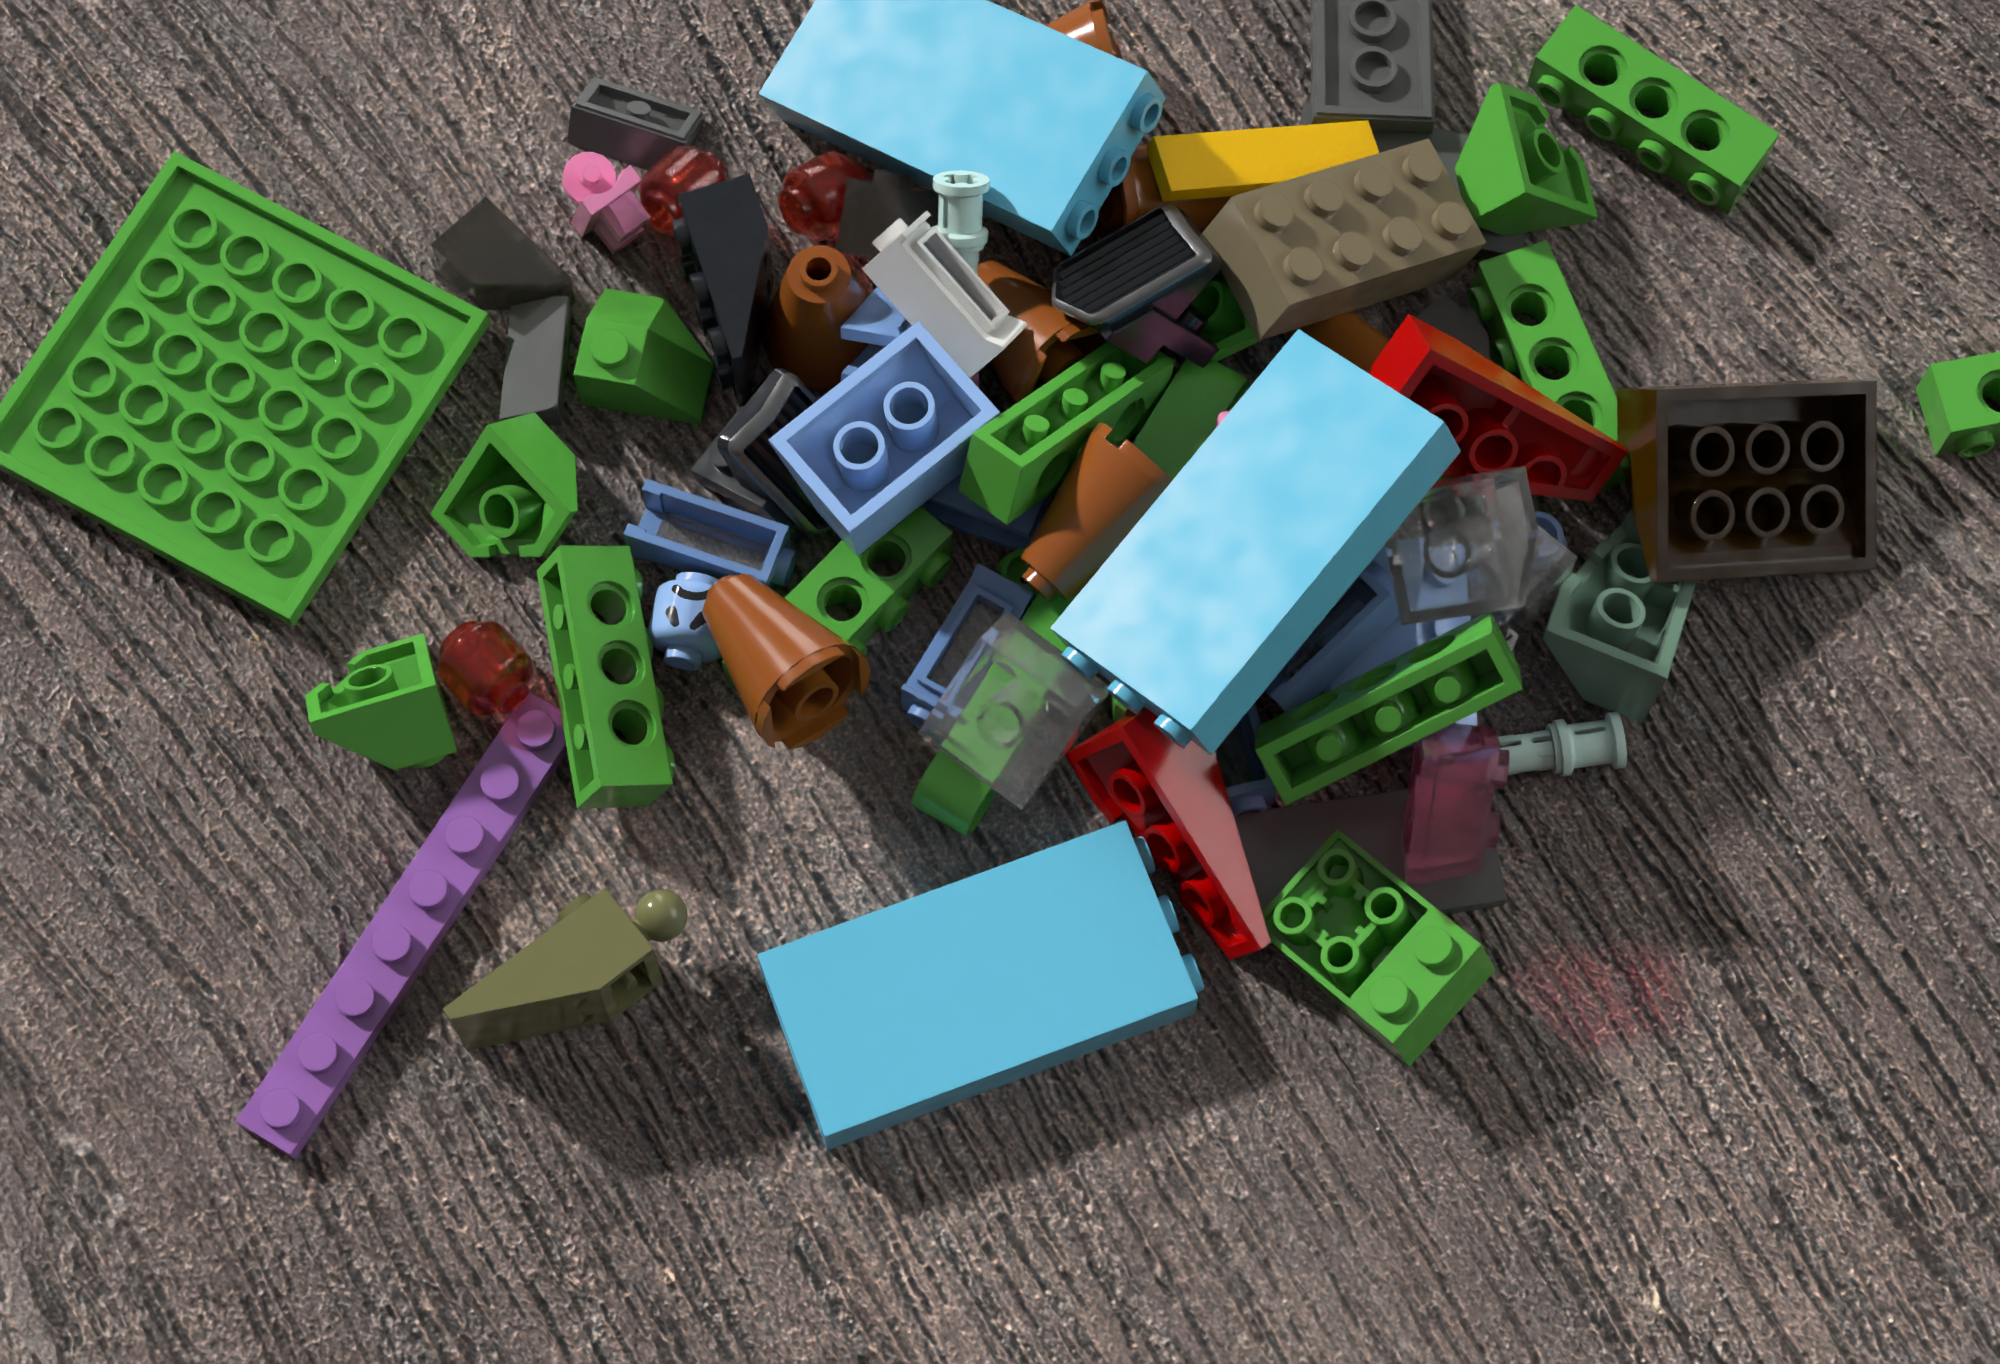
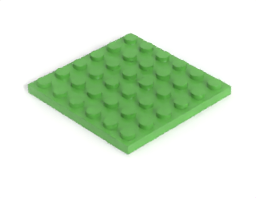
M173 151L1 401L0 471L294 628L491 324L487 312Z

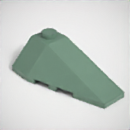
M1631 509L1619 527L1606 540H1602L1592 551L1589 559L1575 574L1572 572L1561 584L1542 637L1583 700L1643 723L1668 679L1697 580L1660 583L1650 581L1633 510Z

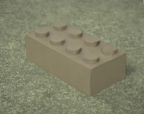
M1429 138L1232 196L1202 233L1220 257V270L1258 341L1451 280L1487 243Z

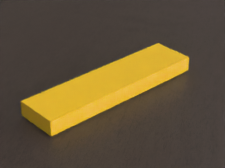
M1368 120L1153 136L1145 147L1163 202L1235 196L1379 153Z

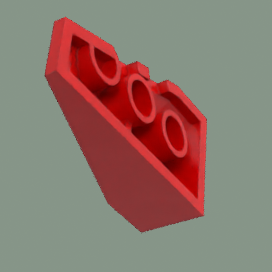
M1410 314L1407 315L1372 364L1370 375L1446 423L1461 452L1441 476L1460 479L1463 485L1483 487L1484 482L1519 487L1521 492L1526 494L1592 502L1628 454L1623 445L1461 341Z
M1145 707L1138 714L1133 712L1066 752L1064 756L1100 812L1111 824L1120 819L1126 820L1128 827L1137 837H1144L1155 866L1158 865L1163 870L1169 872L1180 885L1178 887L1180 903L1230 960L1258 951L1271 943L1215 752L1210 755L1192 741L1184 749L1181 748L1153 724L1158 716Z

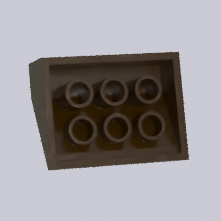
M1827 379L1617 388V442L1628 451V454L1621 462V467L1651 582L1660 583L1876 569L1877 381Z

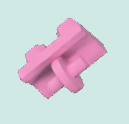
M581 152L573 156L566 163L562 174V187L566 195L574 203L579 204L571 221L572 226L581 238L594 229L613 255L638 238L644 231L643 226L651 218L634 195L642 179L631 165L621 171L616 181V172L612 163L607 158L595 152Z

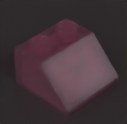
M1453 723L1414 742L1400 840L1407 883L1422 884L1481 872L1485 850L1496 851L1500 829V813L1491 812L1494 788L1505 789L1509 769V750L1500 749L1496 728Z

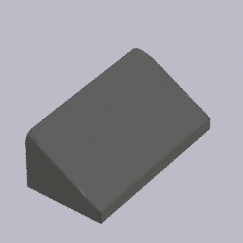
M593 77L571 106L567 139L574 146L672 178H678L687 164L703 126L705 113Z
M554 296L510 307L499 421L535 412L546 425L562 426L573 316L569 296Z

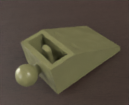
M606 888L593 897L589 893L583 894L572 900L561 910L557 917L560 922L442 1010L466 1050L610 1022L663 983L656 955L649 941L666 942L680 935L686 926L688 918L684 901L676 893L669 890L658 889L651 891L638 902L635 910V919L631 921Z

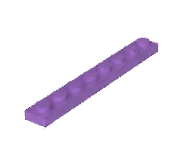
M526 691L236 1119V1123L241 1128L293 1160L297 1158L567 755L560 709Z

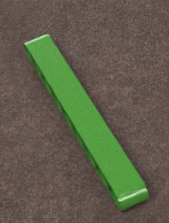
M1186 359L1132 444L1173 480L1212 434L1218 415L1223 411L1231 410L1245 394L1249 378L1220 362L1210 360L1202 368ZM1039 593L1037 594L921 778L911 800L912 806L966 837L970 836L1074 672V669L1060 656L1065 651L1066 646L1050 628L1076 596L1066 601L1057 594L1049 602Z

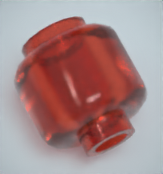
M680 145L669 150L644 174L639 184L640 203L651 217L648 223L665 235H674L671 220L681 218L677 194L727 180L722 162L714 154L708 151H701L695 147Z
M836 151L822 153L791 168L783 179L782 190L778 196L779 209L783 219L793 232L805 235L814 241L829 240L863 222L869 212V195L872 192V184L868 173L859 163L852 162L847 156Z
M468 621L451 631L442 642L439 650L441 657L438 664V674L443 684L470 713L485 716L499 711L502 714H506L519 707L529 694V687L527 685L533 675L534 663L529 653L500 623L494 621Z

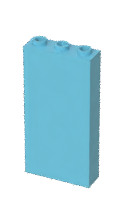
M815 0L759 92L762 99L781 120L931 191L936 192L933 189V177L941 172L962 170L982 173L988 176L990 179V189L983 194L984 216L1069 256H1072L1080 241L1087 238L1095 228L1099 209L1111 189L1120 184L1125 178L1130 167L1132 154L1144 134L1152 131L1158 123L1162 113V104L1166 99L1147 70L988 0Z
M1298 329L1051 626L1050 629L1066 646L1065 651L1060 656L1086 679L1091 681L1099 673L1110 681L1111 684L1107 691L1133 713L1138 714L1145 707L1158 716L1153 724L1181 748L1184 749L1192 741L1212 755L1461 452L1459 446L1443 420Z
M1124 820L757 954L763 980L826 1149L836 1148L1195 1014L1198 1002L1197 992L1204 990L1203 981L1193 956L1190 953L1181 956L1172 933L1180 930L1178 919L1169 897L1166 894L1157 897L1148 875L1156 871L1155 864L1144 837L1140 836L1133 839L1128 824Z

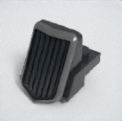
M1161 205L1058 264L1053 273L1052 306L1069 317L1094 329H1098L1106 341L1145 363H1148L1164 345L1204 368L1216 355L1219 348L1204 330L1209 324L1208 319L1191 302L1217 274L1221 266V259L1183 210L1174 205Z
M776 368L768 377L761 381L690 471L699 484L743 506L748 513L789 526L790 540L797 544L805 534L815 536L832 529L815 509L769 443L768 439L819 400L796 375L783 368Z

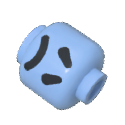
M681 572L676 575L675 580L667 581L659 586L650 617L648 635L653 640V647L664 654L663 661L667 665L680 670L697 671L701 668L702 663L713 662L722 658L702 614L707 592L718 581L717 578L697 572Z

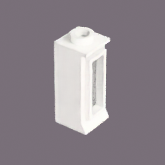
M928 211L924 212L909 227L899 218L872 242L880 253L867 263L862 270L911 325L919 321L965 374L971 378L1002 352L1028 324L1025 321L1008 315L1010 311L935 226L931 227L925 221L931 216Z

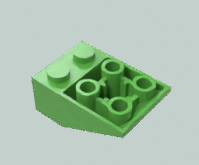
M1339 829L1335 830L1262 911L1271 941L1270 944L1358 1025L1408 1067L1413 1064L1496 970L1482 944Z

